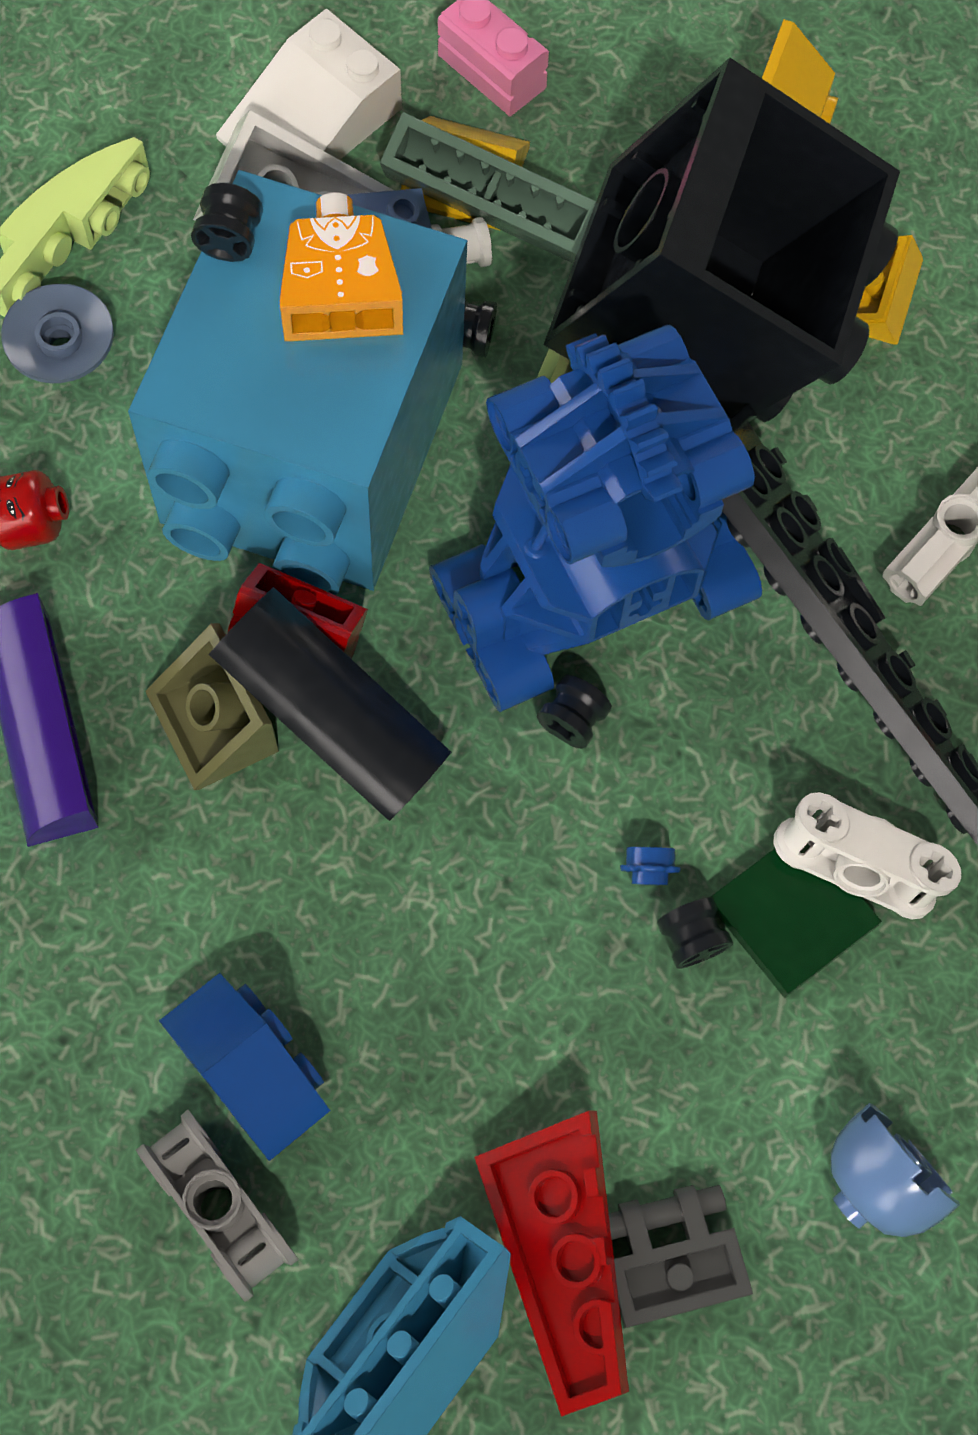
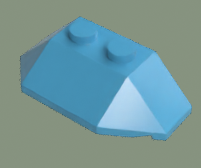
M461 1216L447 1222L445 1228L424 1233L390 1249L306 1359L299 1396L298 1423L294 1425L292 1435H427L499 1336L511 1253Z

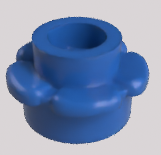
M626 847V865H620L621 871L632 872V884L668 885V873H679L681 867H675L674 848Z

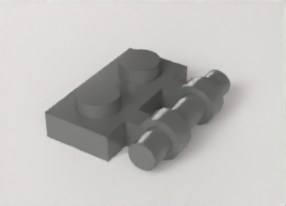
M694 1185L677 1188L673 1191V1197L642 1205L635 1199L619 1203L618 1211L609 1213L612 1240L625 1237L631 1254L614 1259L623 1329L753 1294L735 1228L712 1234L708 1232L704 1216L726 1210V1202L720 1185L696 1190ZM681 1222L687 1240L652 1249L648 1230Z

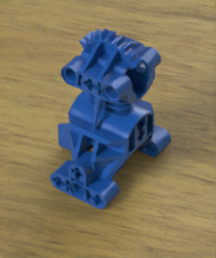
M671 325L662 326L618 345L616 343L609 345L606 335L597 336L594 333L566 345L571 363L570 366L573 371L559 376L553 383L546 376H540L487 398V412L492 428L510 461V467L492 514L495 524L486 546L484 544L478 545L433 564L429 567V572L435 591L463 646L469 643L470 647L466 651L490 699L499 712L554 688L553 675L544 656L545 654L589 644L690 599L694 601L701 616L709 621L762 596L761 580L754 563L744 546L739 544L732 536L727 526V516L722 511L724 507L722 499L746 490L754 484L755 476L750 456L741 439L732 431L728 416L697 363L689 357L681 336ZM519 565L525 576L522 582L513 571V567Z

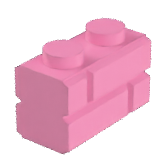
M457 0L441 12V15L438 17V35L440 36L438 39V56L509 117L545 90L547 86L546 68L548 67L549 51L534 38H529L525 30L489 0Z

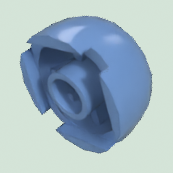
M869 1103L840 1131L831 1150V1173L841 1190L833 1197V1200L848 1220L859 1229L869 1222L883 1234L908 1237L924 1233L944 1220L960 1206V1203L950 1196L953 1193L950 1187L910 1140L907 1143L897 1133L893 1136L887 1129L893 1122L875 1105Z

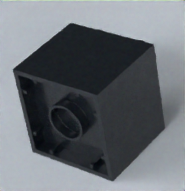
M729 58L610 164L543 345L570 360L566 345L594 333L597 336L606 335L609 345L613 343L618 345L662 326L671 325L681 336L689 357L697 363L728 418L747 404H750L758 415L755 418L762 422L770 421L782 411L793 393L817 379L829 385L837 383L851 371L861 357L868 341L869 325L856 315L865 287L873 282L883 271L897 245L898 231L885 220L900 170L732 58Z

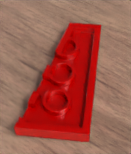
M589 1110L474 1157L503 1245L511 1253L510 1266L561 1417L629 1392L597 1111Z

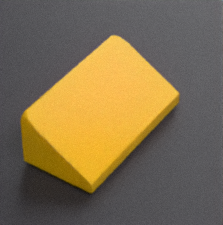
M913 235L898 236L897 245L889 262L878 277L864 289L856 316L868 323L869 338L898 345L923 262V256Z

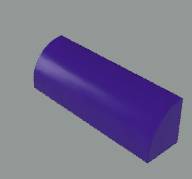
M38 593L9 601L0 606V725L26 843L30 847L99 827L49 615Z

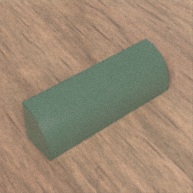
M404 112L400 116L380 161V165L387 178L411 189L422 188L424 195L471 217H483L487 224L571 263H574L596 201Z

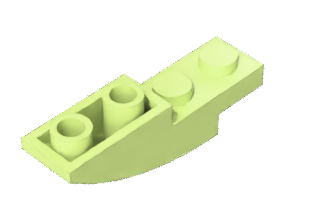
M133 137L81 159L37 189L0 226V245L4 253L0 258V315L5 317L10 307L18 299L22 300L27 292L41 287L42 280L52 267H58L66 261L73 241L91 250L102 235L108 236L114 231L118 224L121 210L132 196H140L149 182L150 170L142 141Z

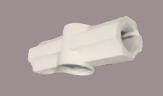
M978 467L953 495H949L942 500L934 516L884 570L882 577L889 584L890 591L905 603L911 602L922 606L955 567L970 556L978 543ZM946 524L961 528L965 535L952 532Z

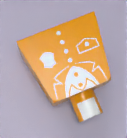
M333 192L320 196L316 201V218L296 219L290 224L280 293L284 342L403 335L402 291L381 219L375 215L354 216L353 201L346 194Z

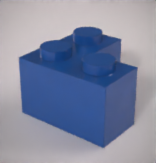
M219 973L159 1020L188 1060L214 1090L269 1161L331 1111L316 1091L324 1083V1080L301 1052L292 1059L284 1048L293 1039L277 1016L270 1009L266 1010L247 984H244L236 991Z

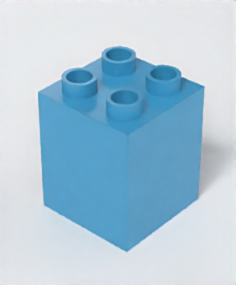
M238 170L232 184L243 187L255 194L263 206L261 221L257 227L251 230L255 239L252 253L249 258L243 261L229 262L210 257L201 251L128 410L160 523L164 524L162 532L173 545L199 558L212 561L225 560L228 558L233 546L274 559L273 569L334 595L339 592L343 581L374 591L462 366L468 240L353 205L354 216L375 215L381 219L402 291L403 335L284 342L280 293L290 224L296 219L316 218V201L322 195Z

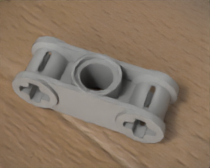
M188 1109L181 1114L182 1123L150 1147L142 1144L136 1149V1152L168 1196L173 1197L212 1253L210 1255L243 1301L246 1302L253 1297L252 1288L283 1263L291 1266L299 1259L264 1212L261 1214L220 1158L222 1154ZM215 1189L231 1191L232 1205L226 1215L217 1220L204 1219L201 1214V1205L207 1194Z

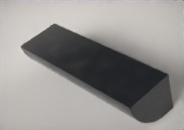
M274 587L231 628L209 653L220 666L389 821L411 800L452 753Z

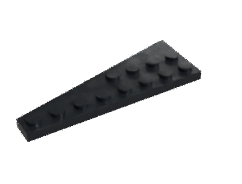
M747 404L729 418L732 431L741 439L747 449L755 476L752 487L722 499L724 503L722 511L727 516V526L732 536L739 544L746 548L750 547L764 565V574L771 587L778 594L788 596L801 613L800 619L806 633L816 643H823L836 659L838 672L845 684L851 690L862 693L874 709V719L880 730L888 738L897 739L910 756L911 768L919 781L925 786H932L945 802L947 815L954 827L963 834L968 833L978 846L977 761L972 753L969 754L964 745L961 744L956 748L949 740L952 737V730L943 707L937 699L934 701L926 697L923 699L916 688V681L910 670L916 666L906 650L900 654L892 650L877 626L886 617L843 549L838 547L833 538H828L825 541L822 539L818 532L821 529V521L816 512L818 511L808 494L802 495L797 491L791 490L786 482V475L782 465L787 463L786 459L778 447L769 450L762 444L749 423L758 415L751 405Z

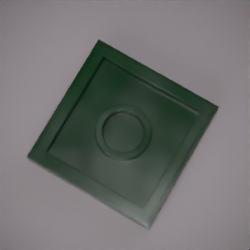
M807 843L800 853H805L811 846ZM775 848L711 896L718 908L716 915L784 998L792 994L877 928L882 922L862 897L849 894L831 882L804 870L791 867L780 858Z

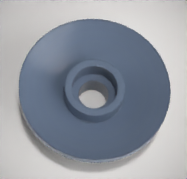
M49 284L27 292L22 300L18 299L10 307L1 328L2 346L10 363L28 378L44 383L70 382L91 373L107 357L114 337L113 322L102 300L87 289L71 284ZM59 338L69 339L63 345L52 346L53 342Z

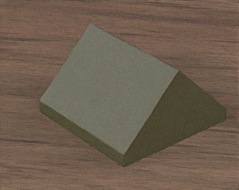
M211 623L145 691L194 790H200L279 752L272 723L261 702L209 655L226 635L220 623Z

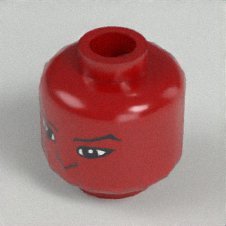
M39 470L1 476L0 546L7 550H16L47 544L56 540L61 531L62 520H66L69 517V503L64 489L60 485L54 486L49 477Z

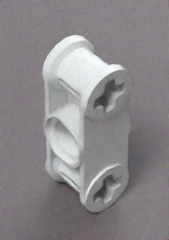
M821 792L810 793L805 796L795 809V817L788 818L782 822L774 833L773 844L776 852L791 867L811 873L839 886V888L849 894L864 897L893 910L902 917L912 920L923 918L932 911L936 903V897L948 895L958 887L961 880V868L957 859L943 846L923 840L895 827L885 819L868 815L838 801L831 795ZM817 810H822V813L816 819L812 817ZM807 843L811 846L805 853H800ZM929 859L933 860L926 868L922 867ZM918 894L921 895V897L915 903L910 902Z

